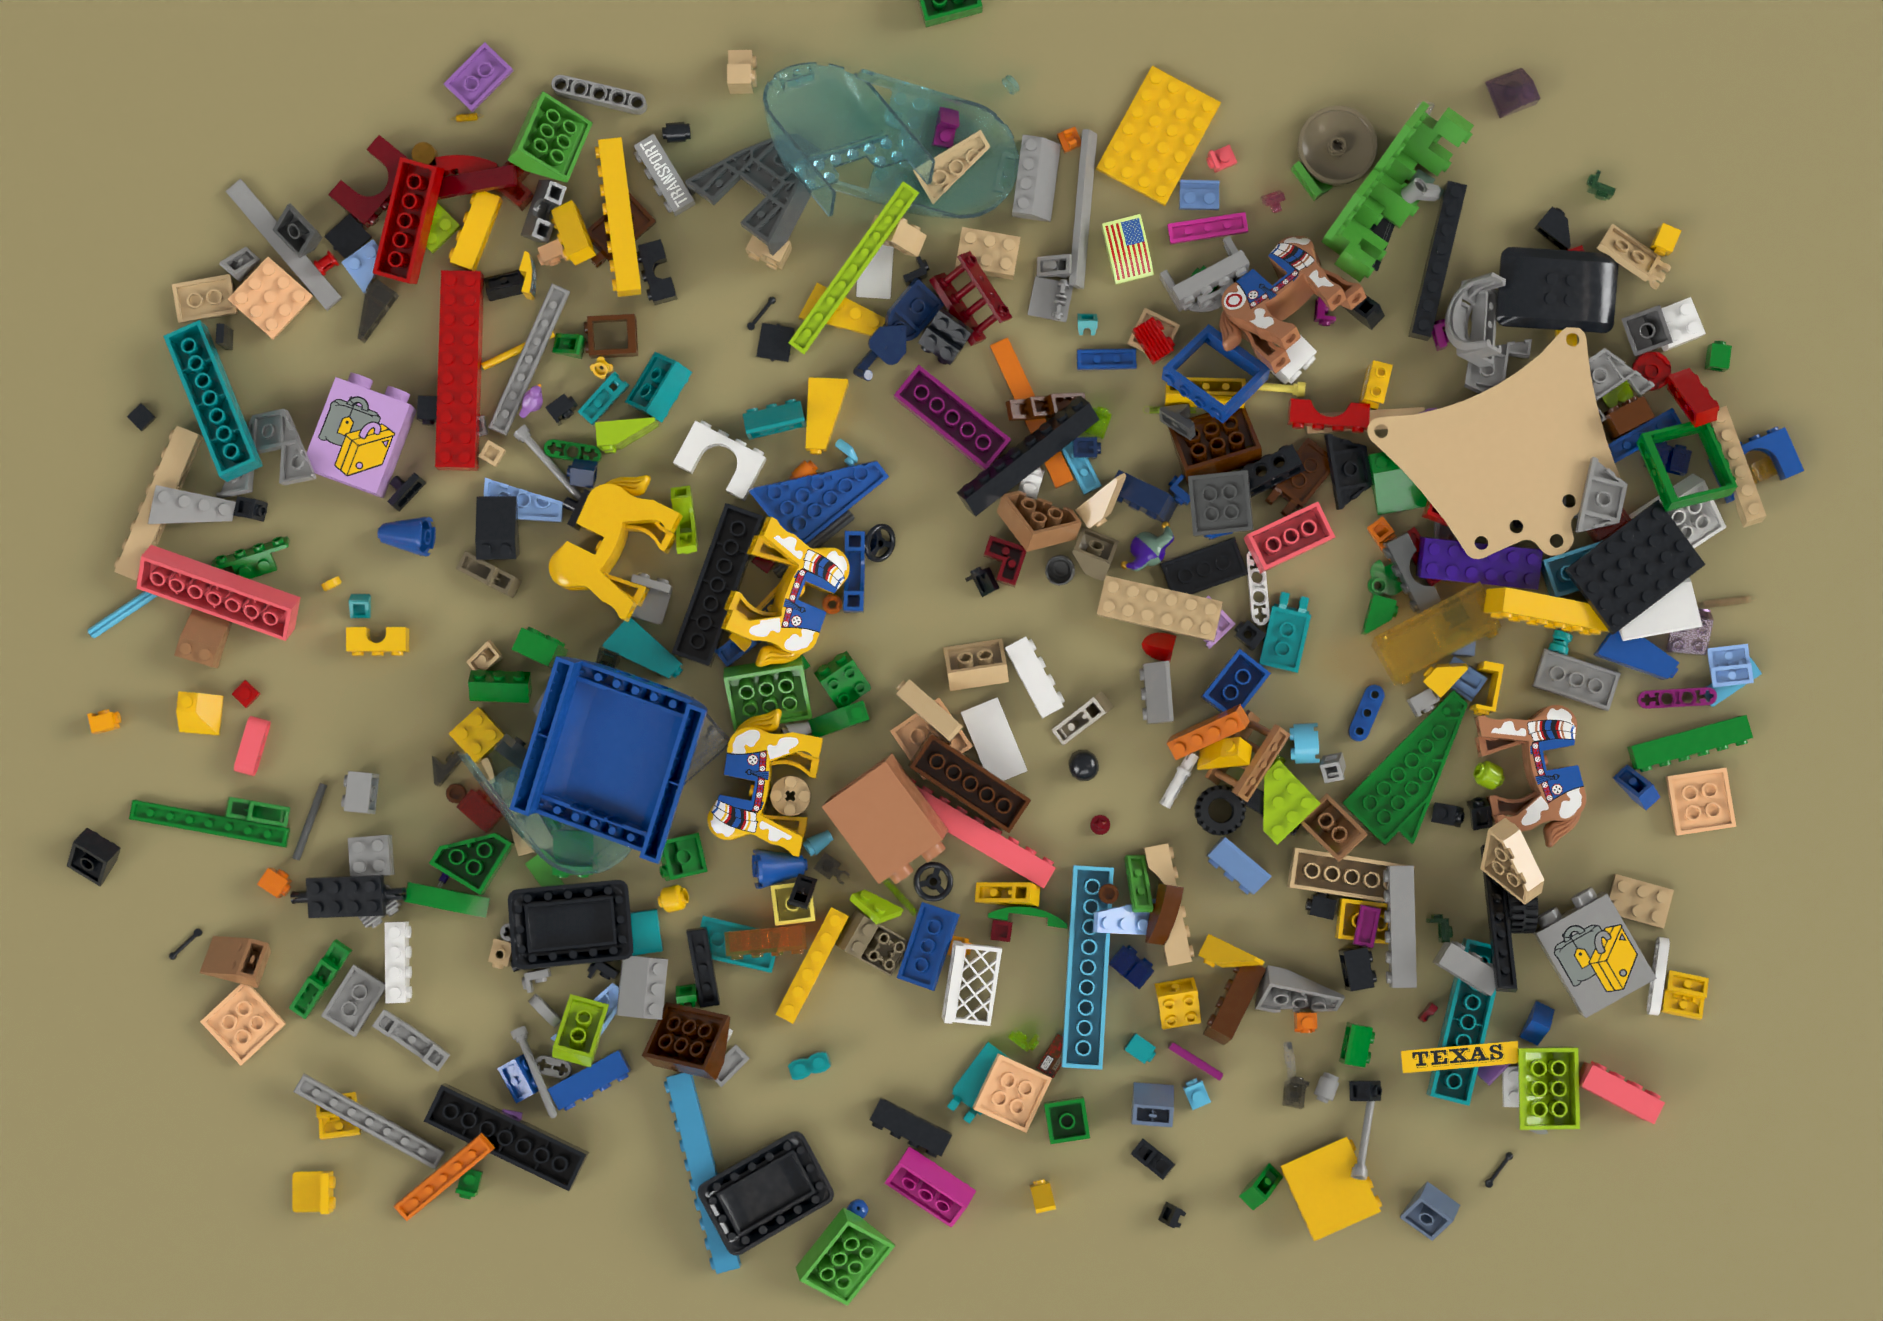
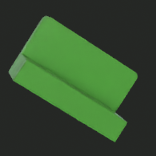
M1300 161L1291 168V171L1313 201L1333 187L1312 177Z

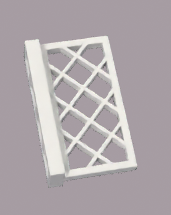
M953 940L942 1011L944 1023L952 1024V1022L991 1025L1002 953L1001 947L968 944ZM966 949H973L978 953L970 962L965 957ZM989 951L996 952V959L988 964L983 956ZM981 958L987 966L977 973L972 964ZM970 966L975 975L966 981L962 973ZM990 969L993 973V978L985 983L980 975ZM978 977L984 985L974 992L969 984ZM967 986L972 994L965 1000H962L959 996L960 990ZM987 988L990 992V998L982 1002L977 995ZM976 997L980 1005L971 1011L966 1003ZM964 1005L969 1014L963 1018L956 1017L957 1010ZM984 1007L987 1011L986 1020L977 1019L974 1014Z

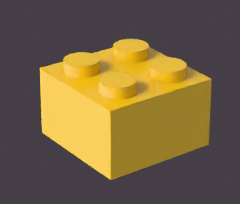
M481 707L473 710L448 733L465 753L478 764L494 750L495 746L505 735L501 728Z

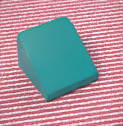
M351 594L349 598L350 618L371 617L370 594Z

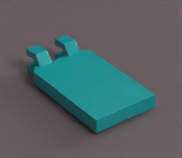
M1281 592L1278 604H1274L1271 608L1259 664L1298 673L1311 619L1310 611H1307L1309 598L1300 596L1297 609L1287 606L1290 593Z
M989 1042L986 1043L953 1087L952 1094L954 1097L947 1105L953 1112L961 1101L969 1106V1111L963 1117L969 1124L977 1113L980 1116L982 1114L972 1107L997 1054L1006 1056Z

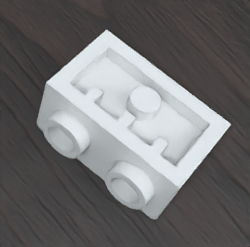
M1508 1066L1502 1073L1503 1107H1519L1518 1066Z

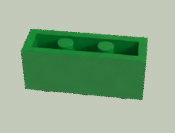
M471 670L468 680L470 701L529 703L532 693L531 672Z

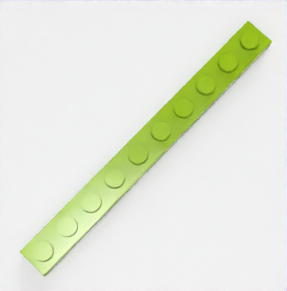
M905 181L901 183L788 342L790 345L803 354L807 352L920 192Z

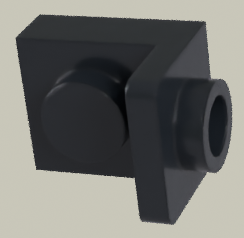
M237 496L233 515L264 522L268 503Z
M1476 797L1467 801L1473 831L1491 828L1493 826L1492 812L1488 800Z
M606 962L591 963L587 969L589 972L587 977L590 979L594 977L598 970L601 971L599 974L608 980L610 978L616 979L620 973L619 970Z
M1349 1081L1350 1101H1381L1382 1087L1380 1081Z

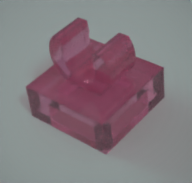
M1279 190L1261 196L1262 203L1270 206L1272 212L1282 211L1279 202L1286 200L1282 191Z

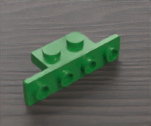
M280 536L268 543H257L252 548L246 550L238 549L233 554L217 556L212 561V566L219 569L232 566L236 575L247 579L277 571V565L272 552L288 548L289 538L288 536L283 538Z

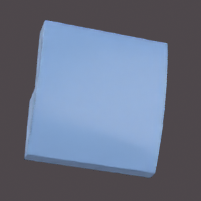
M1748 644L1707 648L1713 688L1754 683Z

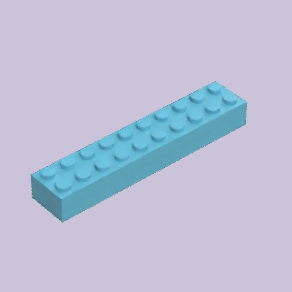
M1073 865L1062 1067L1099 1070L1103 1068L1110 933L1093 932L1094 912L1112 908V903L1106 904L1099 899L1098 891L1104 884H1113L1114 868Z

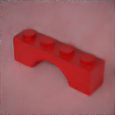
M1291 398L1289 401L1287 425H1292L1294 429H1304V426L1312 427V430L1332 428V431L1335 432L1352 429L1353 433H1364V430L1368 429L1370 404L1351 402L1342 414L1328 417L1320 414L1309 399Z

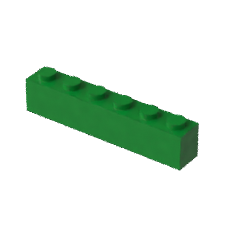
M1742 715L1628 746L1627 749L1633 769H1640V772L1652 770V765L1659 764V767L1670 765V760L1678 759L1681 762L1691 759L1690 755L1697 753L1699 757L1710 754L1709 750L1714 748L1717 751L1729 749V744L1735 743L1736 746L1747 744V739L1753 738L1747 715Z

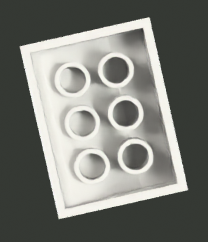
M1691 474L1673 486L1677 497L1709 490L1705 480L1695 474ZM1657 496L1628 515L1629 521L1655 501L1659 500L1662 504L1660 497ZM1714 500L1667 511L1693 548H1696L1726 528Z
M1690 577L1620 629L1619 632L1622 640L1627 641L1702 627Z

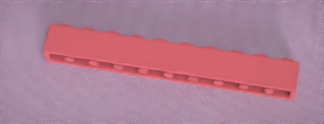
M924 785L922 789L916 786L947 827L948 833L1038 886L1045 888L1056 867L1052 866L1054 864L1053 861L1046 857L1040 859L1035 856L1036 851L1027 846L1023 849L1018 846L1019 841L1010 836L1008 839L1001 836L1002 831L993 826L991 829L984 826L985 821L976 816L973 819L966 815L968 811L959 806L956 809L949 805L951 801L942 796L939 799L932 795L934 791Z

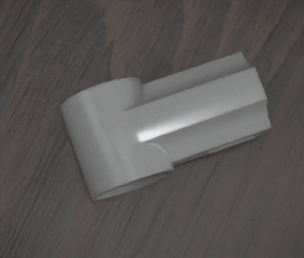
M1415 178L1401 190V195L1410 204L1416 200L1436 201L1439 199L1441 190L1439 185L1425 183L1422 179Z

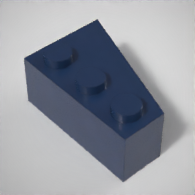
M1118 470L1114 478L1125 472ZM1125 473L1126 479L1117 502L1122 503L1123 501L1129 504L1128 507L1135 511L1140 510L1154 520L1162 523L1165 521L1169 522L1178 506L1174 498L1169 493Z

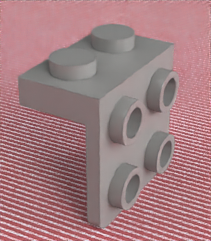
M644 573L633 574L630 582L645 586L650 591L642 606H636L631 617L658 625L662 624L673 587L665 579L658 578L655 581L649 579L650 575Z

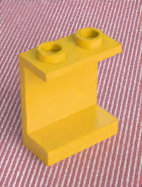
M1375 360L1372 361L1367 367L1358 403L1370 404V409L1378 410L1379 403L1384 404L1393 365Z
M1489 661L1477 663L1476 670L1492 675L1486 706L1479 704L1469 706V710L1474 711V715L1486 716L1489 713L1496 712L1504 664Z

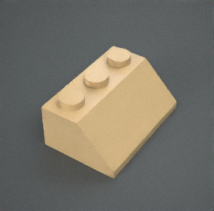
M1002 639L943 647L950 691L1009 682Z

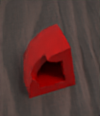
M1159 632L1150 634L1144 638L1142 649L1150 657L1160 661H1169L1170 663L1177 636Z

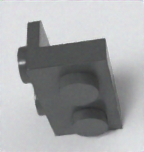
M506 733L494 749L519 769H522L527 749L524 747L526 743L518 737L513 739Z

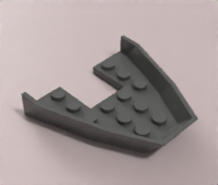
M780 134L736 152L685 180V183L692 196L698 193L712 205H715L741 179L764 195L765 198L740 223L743 228L765 243L770 254L774 255L787 243L809 201L826 154L799 135Z

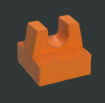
M1075 126L1057 134L1064 153L1081 147V139Z

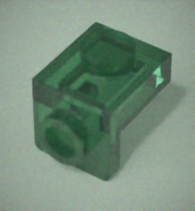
M1600 170L1590 174L1586 183L1589 186L1587 192L1594 194L1599 200H1610L1616 188L1597 182L1601 173Z
M1431 914V918H1427L1426 923H1438L1439 942H1450V938L1453 937L1452 926H1449V918H1443V914Z

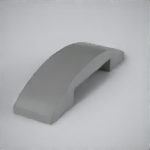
M385 1009L372 1025L381 1033L391 1037L420 1057L423 1062L436 1071L441 1069L450 1056L448 1052L434 1041Z

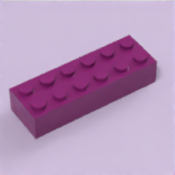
M920 365L915 368L894 394V399L983 471L990 467L1011 443V439Z

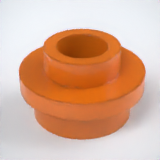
M830 594L823 599L822 606L828 614H836L842 608V601L837 595ZM830 601L836 602V606L834 608L829 607L828 604Z

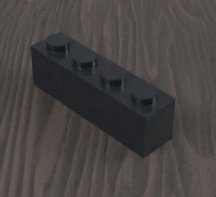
M882 1097L870 1117V1121L873 1122L872 1126L883 1130V1128L890 1130V1135L897 1139L903 1137L909 1140V1145L917 1149L921 1146L927 1149L925 1153L935 1158L937 1155L942 1157L952 1137L951 1132Z

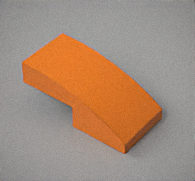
M1383 516L1367 527L1368 532L1382 552L1384 548L1382 543L1396 537L1395 531Z

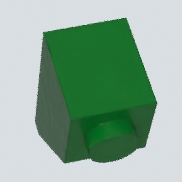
M1373 594L1370 598L1361 634L1366 635L1389 622L1393 617L1396 618L1399 606H1396L1397 600Z
M1268 1163L1247 1184L1239 1197L1252 1210H1255L1267 1201L1283 1176Z

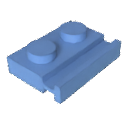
M1180 180L1179 210H1219L1220 181Z
M1453 656L1448 664L1465 662ZM1468 665V670L1450 689L1472 702L1488 677Z

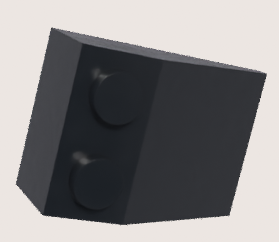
M477 496L476 560L517 559L520 555L517 496Z

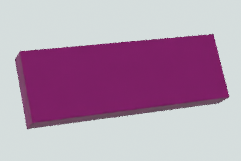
M1173 1041L1170 1042L1167 1047L1168 1049L1220 1081L1222 1079V1072Z

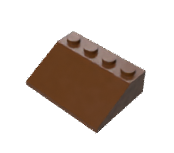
M1245 406L1244 408H1239L1224 423L1215 417L1212 418L1209 413L1189 418L1195 424V436L1191 440L1168 427L1187 484L1188 476L1225 473L1244 467L1246 464L1255 463L1262 457V447Z
M666 1002L663 1008L662 1020L657 1021L642 1056L656 1067L717 1080L725 1061L730 1016Z

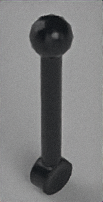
M770 297L768 303L753 322L747 324L749 330L755 329V324L770 305L776 302L775 297Z
M195 929L194 934L175 952L169 954V958L175 960L177 954L196 937L202 935V930Z
M1511 1152L1506 1153V1158L1492 1177L1485 1181L1486 1187L1491 1188L1493 1186L1494 1179L1506 1163L1513 1159Z

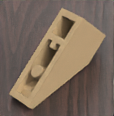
M1125 473L1114 478L1075 510L1089 529L1095 525L1099 528L1107 522L1106 517L1112 513L1126 479Z

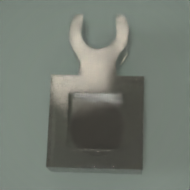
M826 852L814 867L816 871L829 880L834 875L841 884H844L840 880L841 874L850 876L848 872L839 870L838 868L841 863Z

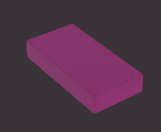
M1360 904L1353 944L1369 948L1374 947L1380 908Z

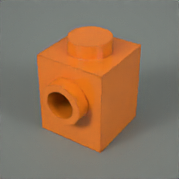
M268 868L257 885L276 898H281L282 895L286 896L290 891L292 880L288 878L289 874L285 871Z

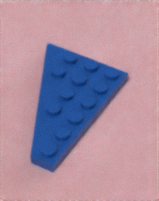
M871 461L758 486L748 491L769 517L777 519L782 528L796 535L806 544L889 476L877 461Z

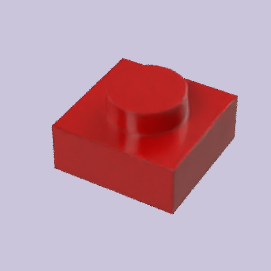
M244 680L232 695L245 708H248L261 693L247 680Z

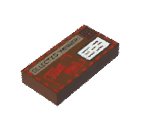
M1058 1033L1036 1066L1037 1069L1051 1078L1055 1077L1062 1061L1063 1037Z

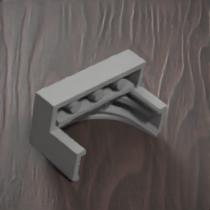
M1230 236L1222 240L1228 254L1227 258L1175 285L1167 270L1160 273V281L1179 312L1182 310L1209 312L1221 308V300L1225 290L1248 273L1250 263L1242 250L1238 251ZM1219 285L1221 287L1219 290L1210 293L1215 286Z
M1494 272L1461 281V287L1453 295L1445 316L1446 335L1451 344L1456 347L1457 356L1480 368L1494 365V355L1501 354L1502 349L1500 345L1495 346L1498 291L1495 288L1505 286L1506 279ZM1462 299L1469 302L1471 305L1464 303ZM1471 311H1472V315H1471L1472 328H1471V333H1470V338H1469V335H1468V320H1469L1470 313H1471Z

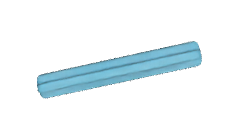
M145 591L90 627L88 633L92 638L98 637L157 596Z

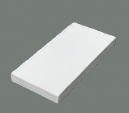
M998 697L961 712L981 764L985 769L1003 781L1028 771Z

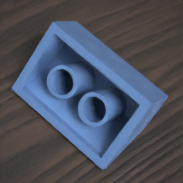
M1222 837L1206 855L1210 858L1208 862L1216 869L1218 867L1222 868L1225 871L1223 875L1231 882L1235 879L1240 884L1239 888L1247 895L1249 893L1255 894L1272 877L1226 837Z

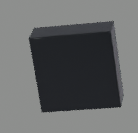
M142 403L127 416L140 431H143L156 419Z

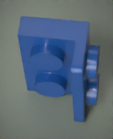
M524 1054L497 1068L516 1104L539 1091Z

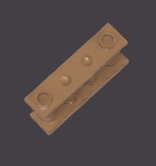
M1250 710L1246 711V715L1250 720L1247 727L1230 736V738L1241 737L1252 746V752L1256 754L1251 760L1250 765L1238 766L1245 770L1239 780L1226 774L1230 767L1209 769L1205 775L1215 785H1219L1222 780L1233 786L1232 792L1246 802L1249 801L1290 737L1288 732L1276 724L1271 730L1259 724L1260 718ZM1253 730L1266 736L1261 746L1247 740Z

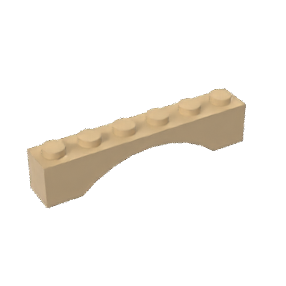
M1727 406L1721 407L1718 411L1717 420L1710 422V425L1714 428V434L1722 446L1723 455L1729 462L1730 471L1736 478L1735 482L1738 487L1733 494L1736 509L1744 528L1763 522L1766 518V513Z
M1168 843L1143 848L1147 868L1158 877L1162 884L1177 886L1175 878H1178V871L1176 866L1173 867L1171 860L1174 858L1173 848L1169 847ZM1180 905L1172 931L1165 945H1163L1167 966L1192 962L1191 957H1194L1193 946L1189 945L1187 937H1190L1189 927L1184 925L1183 920L1186 917L1184 905Z

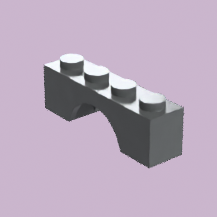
M1401 533L1382 543L1385 557L1390 559L1393 564L1391 569L1396 577L1399 576L1402 582L1400 587L1405 595L1408 594L1411 600L1409 605L1414 613L1417 612V614H1424L1443 604L1435 586H1424L1417 583L1410 573L1409 564L1411 557L1416 552V548L1409 534Z

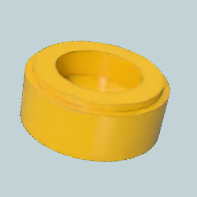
M337 576L321 584V587L326 592L340 585L342 581Z

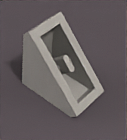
M244 247L220 261L219 264L241 282L259 263L260 259L247 247Z

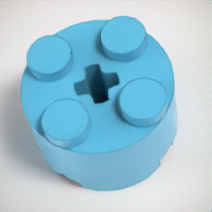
M1318 723L1293 724V728H1290V741L1294 740V748H1291V760H1295V764L1320 763L1319 759H1315V755H1319L1318 731H1314V727H1318Z

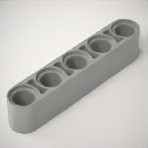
M557 75L552 79L551 85L554 92L563 98L636 115H641L647 110L645 97L637 92L565 75ZM559 83H566V87L564 89H557V85ZM578 87H585V91L582 94L576 93ZM598 91H603L604 96L602 98H595V94ZM616 96L624 97L620 103H615L614 98ZM636 100H641L643 103L640 107H633V103Z

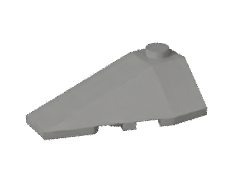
M1268 965L1259 983L1255 1009L1273 1013L1281 1012V1009H1292L1293 1012H1299L1300 1009H1311L1313 1012L1337 1011L1345 997L1290 970Z

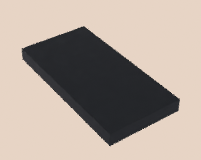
M1235 537L1160 563L1168 589L1191 595L1248 575Z

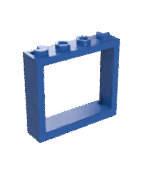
M1208 324L1163 367L1162 380L1167 382V385L1178 390L1182 396L1193 401L1197 407L1207 411L1212 418L1215 417L1224 423L1268 380L1270 369L1239 345L1231 351H1225L1222 345L1221 332ZM1204 343L1253 376L1225 405L1176 371Z

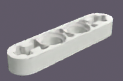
M1249 551L1246 555L1251 620L1255 625L1262 626L1270 618L1266 571L1261 573V582H1253L1251 576L1254 572H1259L1258 568L1250 569V566L1254 567V560H1250L1252 555ZM1257 591L1262 592L1264 595V600L1260 603L1253 599V594ZM1265 604V608H1261V613L1266 618L1259 622V619H1255V615L1259 613L1258 608L1254 609V606Z
M1657 937L1652 971L1657 979L1651 981L1647 1001V1014L1658 1016L1660 1014L1670 945L1669 938Z

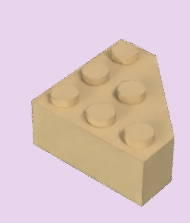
M1506 818L1502 819L1488 829L1480 869L1525 905L1542 893L1544 878L1521 830Z

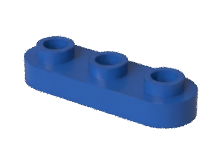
M1378 685L1367 687L1363 693L1348 729V734L1354 741H1363L1370 733L1385 696L1384 690ZM1373 691H1376L1378 693L1377 698H1373L1371 696V693ZM1365 709L1370 711L1369 717L1364 715ZM1358 727L1363 730L1361 735L1356 733Z

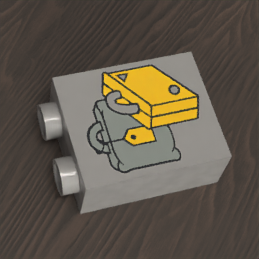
M1592 887L1574 895L1571 900L1575 907L1563 914L1559 912L1557 907H1553L1538 916V924L1540 926L1533 933L1580 1015L1585 1018L1657 979L1608 894L1605 892L1596 894Z

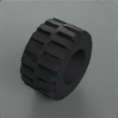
M1225 785L1210 787L1203 791L1196 800L1197 802L1194 807L1195 818H1197V823L1202 829L1209 832V834L1227 835L1233 833L1242 825L1241 823L1245 819V801L1232 792V787ZM1215 799H1225L1231 805V816L1225 822H1216L1209 815V805Z
M1507 891L1511 934L1534 933L1538 924V896L1524 905Z

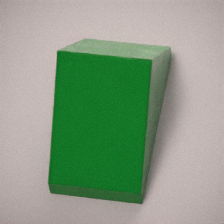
M556 333L552 353L582 359L586 339L580 334Z

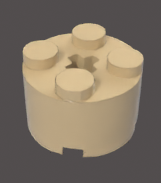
M783 777L772 787L770 794L771 803L779 813L785 816L800 815L810 805V788L805 781L798 777ZM788 791L796 793L794 801L786 800L788 797L786 793Z

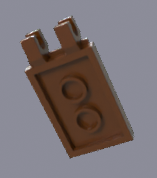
M629 192L634 238L636 241L656 224V220ZM603 215L587 229L592 245L599 251L591 259L592 264L596 268L601 266L606 259L608 261L613 260L612 253H608L607 241H611L610 234L605 232L604 222H608L607 215Z
M1309 438L1297 450L1305 471L1271 487L1273 491L1265 500L1269 505H1272L1280 495L1289 503L1280 512L1284 517L1288 516L1294 508L1302 509L1330 474L1327 452Z

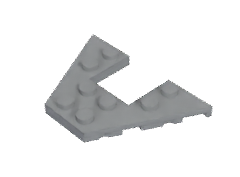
M279 409L252 415L248 423V429L258 454L281 449L279 483L285 486L316 479L315 472L289 411ZM254 470L231 481H225L221 492H217L216 496L226 498L253 492Z

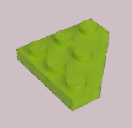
M1280 760L1273 764L1264 776L1263 831L1276 845L1321 804Z

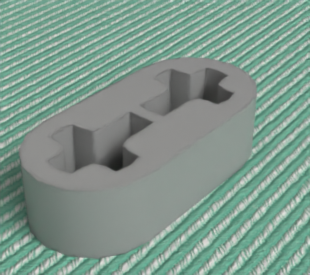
M534 994L528 1000L531 1006L554 1028L562 1021L560 1016L539 995Z
M542 1055L535 1059L541 1074L566 1078L572 1072V1065L568 1061L547 1055ZM543 1059H545V1062L552 1066L551 1068L545 1067L543 1070H541V1066L538 1065V1062H541ZM565 1064L568 1072H564L562 1075L560 1070L554 1069V1067Z

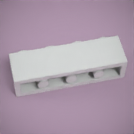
M1024 637L1005 647V651L1043 719L1063 708L1062 703L1065 700L1060 691L1056 693L1053 687L1055 682L1051 674L1047 675L1043 668L1046 665L1041 656L1037 658L1034 652L1036 646L1032 639L1028 640L1027 637Z

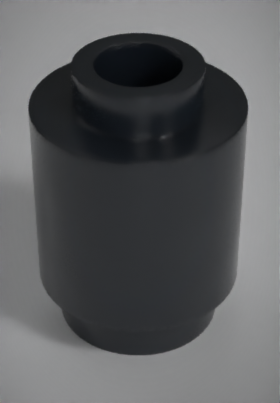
M685 122L666 123V127H662L663 139H667V143L686 142L687 139H691L690 124H685Z

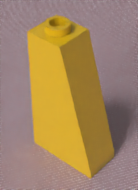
M809 377L806 451H810V454L821 455L822 452L827 451L849 386L848 379Z

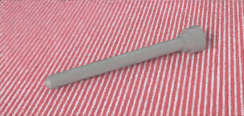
M524 424L513 434L518 441L525 442L576 500L579 501L582 493L574 485H570V480L530 437L529 428Z
M526 1026L519 1027L510 1033L513 1040H516L521 1046L549 1116L555 1118L557 1112L527 1042L528 1031Z
M1367 1101L1357 1164L1352 1167L1351 1177L1359 1180H1366L1368 1175L1365 1161L1375 1101Z

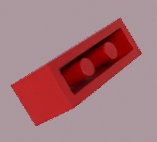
M1690 368L1668 375L1667 390L1695 428L1717 420L1719 404L1710 396L1709 390L1702 385L1697 374H1694Z

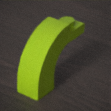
M690 485L671 488L672 508L683 516L676 529L677 554L697 552V527Z

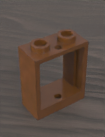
M635 314L587 316V322H584V332L588 334V341L585 342V352L589 353L591 359L598 358L599 356L604 358L638 356L637 317ZM627 321V349L595 350L594 323Z

